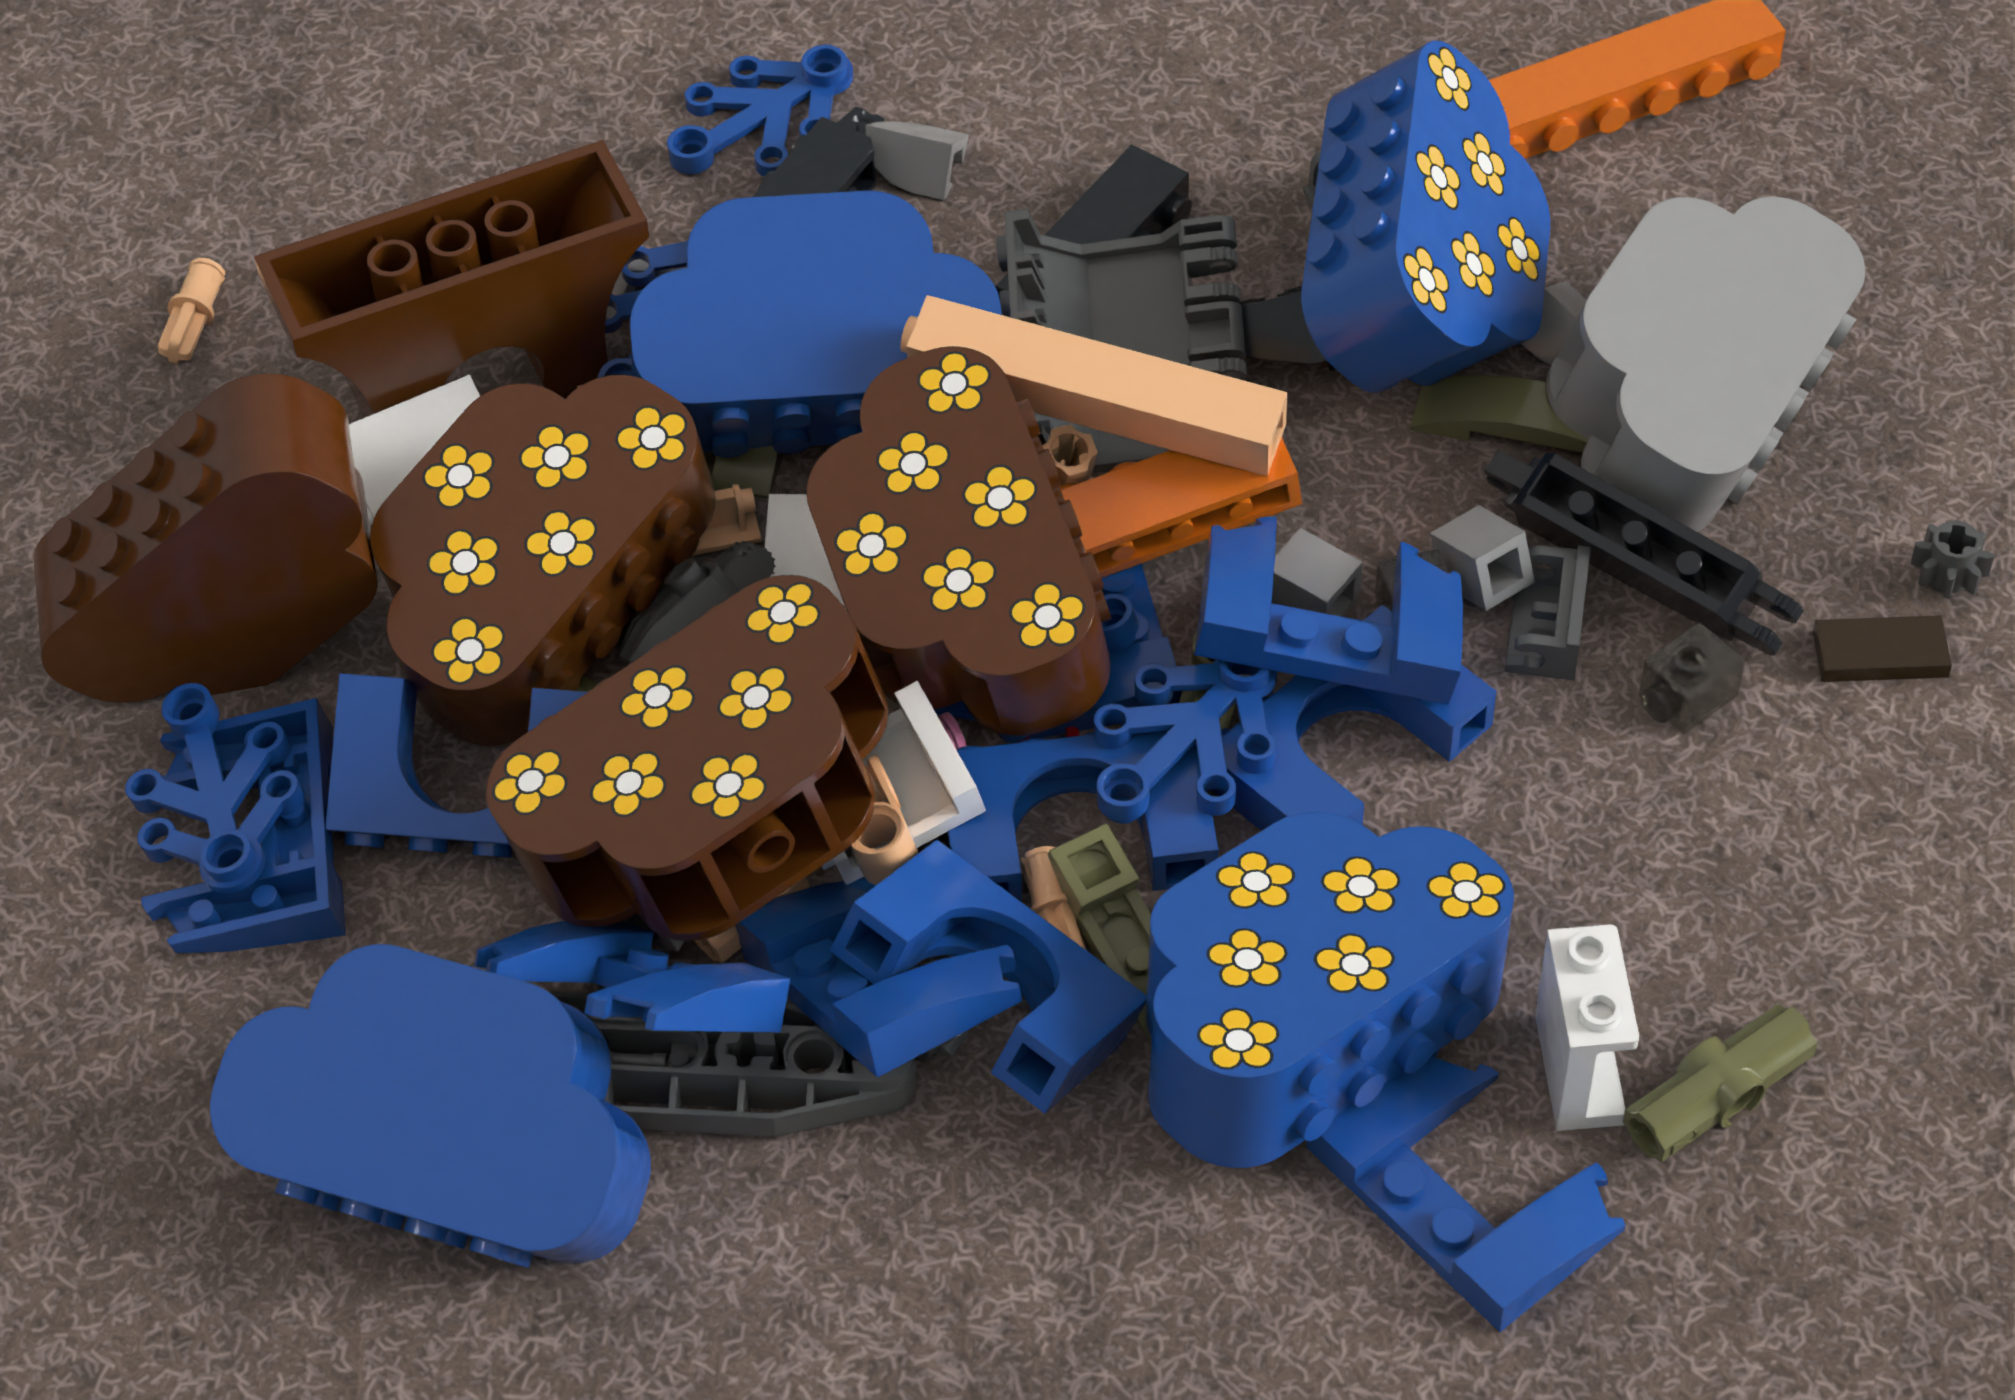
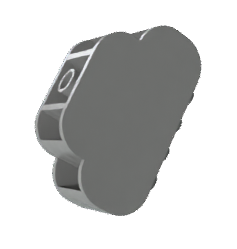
M1692 197L1671 198L1653 206L1642 218L1591 292L1547 373L1546 392L1554 413L1569 428L1589 439L1582 453L1581 468L1696 532L1701 531L1715 518L1726 499L1738 505L1758 474L1748 468V466L1759 472L1783 435V432L1775 428L1774 425L1786 431L1809 392L1799 387L1800 384L1812 390L1830 362L1834 353L1825 348V345L1837 350L1856 321L1854 317L1846 312L1863 286L1865 264L1862 253L1853 238L1837 223L1811 207L1783 197H1763L1752 200L1739 208L1734 215L1712 202Z

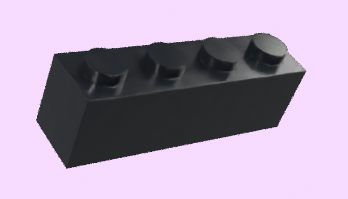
M1131 144L1053 225L1045 236L1077 244H1089L1161 234L1180 220L1188 219L1192 202L1189 199V172ZM1008 273L995 286L999 297L1000 291L1009 290Z

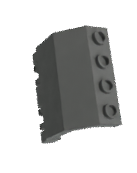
M1029 209L1004 212L1006 235H999L996 239L1000 269L1002 272L1008 271L1009 290L1000 291L999 297L1003 316L1240 380L1247 378L1246 362H1244L1246 352L1242 306L1239 304L1241 303L1240 287H1238V284H1233V282L1192 284V278L1230 272L1235 270V267H1238V253L1235 251L1237 248L1235 220L1232 217L1213 215L1184 219L1161 234L1077 244L1041 235ZM1034 413L1040 429L1038 436L1042 446L1047 443L1051 429L1071 424L1077 431L1091 434L1098 452L1092 473L1109 472L1118 464L1128 461L1139 462L1168 450Z

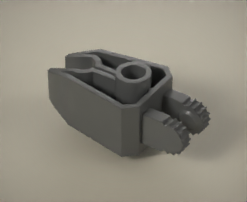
M742 540L741 543L735 542V545H730L729 551L724 550L712 563L699 557L684 560L666 576L664 580L665 585L659 590L653 603L646 610L638 612L632 618L618 654L628 665L649 652L656 644L667 640L703 616L713 606L721 604L750 584L775 574L773 570L776 567L774 565V560L776 559L772 558V553L767 551L766 548H760L751 542Z

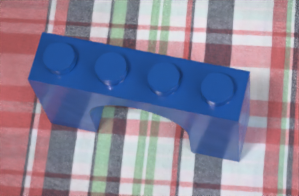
M1381 605L1361 621L1391 626L1392 612ZM1462 664L1461 673L1449 705L1295 675L1293 679L1276 693L1271 691L1262 698L1267 732L1271 733L1276 741V758L1271 769L1259 774L1244 771L1236 760L1237 740L1242 734L1240 722L1232 729L1224 728L1221 730L1227 773L1233 777L1236 783V797L1233 808L1261 831L1283 818L1307 812L1337 814L1363 825L1364 802L1316 766L1306 756L1299 744L1302 735L1317 721L1332 714L1345 711L1373 712L1396 721L1450 762L1493 725L1497 691ZM1259 747L1246 750L1253 755H1260L1266 752ZM1210 789L1217 796L1226 794L1221 789Z
M339 673L325 830L345 832L344 845L384 848L385 835L409 837L408 850L447 853L448 840L473 842L472 855L511 858L512 848L492 816L489 807L473 813H453L433 801L419 783L412 758L417 689L413 681L396 677ZM532 688L528 732L538 726L545 718L556 714L587 692Z
M1168 731L1133 734L1129 743L1115 749L1100 745L1094 737V732L1083 736L1048 740L1032 738L1020 743L987 747L964 746L957 749L960 758L977 786L986 811L946 832L948 848L1022 902L1021 868L1016 831L1026 814L1039 803L1056 795L1070 792L1097 794V780L1104 769L1119 763L1136 765ZM1196 743L1150 789L1149 806L1146 812L1137 819L1144 838L1153 891L1171 888L1218 858L1219 849L1213 817L1200 810L1196 803V783L1200 777ZM1118 797L1115 800L1128 801L1131 799L1128 797Z
M936 840L854 901L829 951L871 983L875 984L886 978L909 971L917 963L929 957L940 955L959 956L1008 945L1013 950L1017 971L1002 975L1010 982L1019 983L1020 992L1026 999L1031 1013L1016 1025L991 1073L1046 1114L1125 1041L1146 1004V994L955 852Z

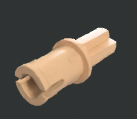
M207 258L192 260L179 294H175L170 298L167 307L170 317L157 346L159 354L168 357L169 363L179 364L180 361L190 360L204 325L212 324L215 316L212 306L219 288L225 280V270L213 260Z
M1042 846L1026 852V858L1021 857L1019 862L1031 897L1032 907L1030 909L1086 950L1075 915L1067 903V897L1061 890L1048 858L1049 850L1056 847Z

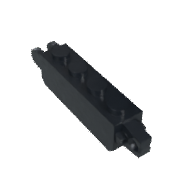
M854 107L837 123L821 117L806 135H801L797 138L790 154L779 167L764 176L758 191L752 197L872 191L877 185L874 165L875 155L871 137L866 136V125L874 122H885L884 118L877 114H870L865 109Z
M1498 450L1485 469L1488 483L1508 495L1504 501L1505 506L1515 512L1519 525L1558 547L1578 549V545L1591 547L1590 565L1728 641L1736 637L1765 654L1775 656L1783 642L1771 629L1748 618L1750 613L1757 605L1781 620L1796 624L1804 611L1803 607L1794 601L1793 598L1763 582L1762 572L1749 560L1555 453L1546 452L1541 460L1534 457L1530 464L1527 465Z

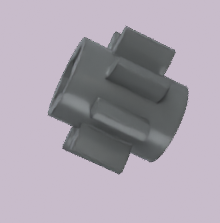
M1960 520L1946 522L1939 527L1929 524L1924 541L1915 542L1911 558L1912 565L1922 567L1918 584L1920 586L1930 584L1934 589L1941 591L1944 598L1949 599L1952 593H1958L1963 590L1973 595L1976 594L1981 577L1989 576L1994 560V554L1982 551L1986 534L1984 532L1978 533L1974 527Z

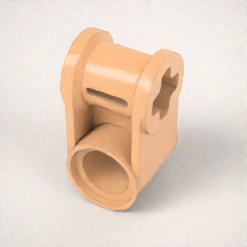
M876 754L867 758V766H865L875 791L874 812L863 834L850 846L862 874L868 882L874 885L880 883L918 854L916 845L900 810L899 800ZM887 841H891L889 844H887V845L884 846V847L874 849L876 846H878V845L881 844V843H884V842H887Z

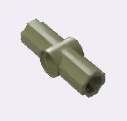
M1777 1004L1725 1041L1715 1036L1698 1044L1681 1061L1673 1077L1625 1109L1623 1123L1628 1129L1632 1141L1649 1158H1656L1663 1162L1717 1123L1723 1128L1731 1126L1732 1124L1728 1121L1729 1118L1743 1108L1751 1112L1760 1103L1767 1088L1815 1055L1818 1042L1809 1029L1808 1021L1794 1007L1785 1008Z

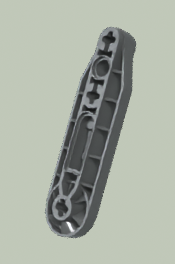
M548 991L560 1002L568 1004L583 1013L585 1012L587 996L591 994ZM786 1002L781 1032L652 1031L645 1029L646 1022L642 1021L643 1017H609L602 1019L587 1015L602 1032L610 1052L611 1076L604 1101L615 1105V1102L668 1104V1108L615 1105L626 1112L641 1130L776 1137L871 1115L895 1113L905 1108L912 1100L918 1086L915 1058L877 1078L801 1009ZM778 1065H784L785 1069L779 1070ZM811 1068L827 1069L821 1073H805V1071ZM846 1068H852L853 1073H846ZM682 1105L737 1107V1110L682 1109ZM750 1108L784 1110L775 1113L749 1112Z

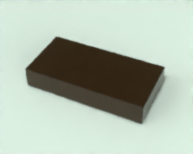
M1942 615L1815 620L1813 637L1822 682L1949 678L1952 663Z

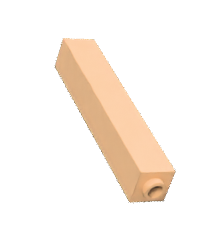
M929 295L925 298L919 316L911 315L908 318L901 337L900 349L901 352L907 353V358L931 349L947 346L967 347L984 353L1001 367L1008 379L1016 401L1028 398L1034 413L1268 476L1286 426L1287 392Z

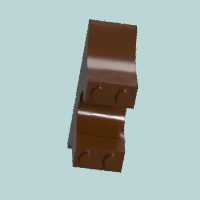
M600 140L256 255L254 259L261 281L296 356L324 363L345 375L349 388L365 418L443 386L451 373L463 362L478 353L498 347H519L525 349L544 388L555 392L564 399L576 390L577 386L597 379L601 368L608 362L605 321L611 293L630 257L649 238V230L644 213L604 140Z

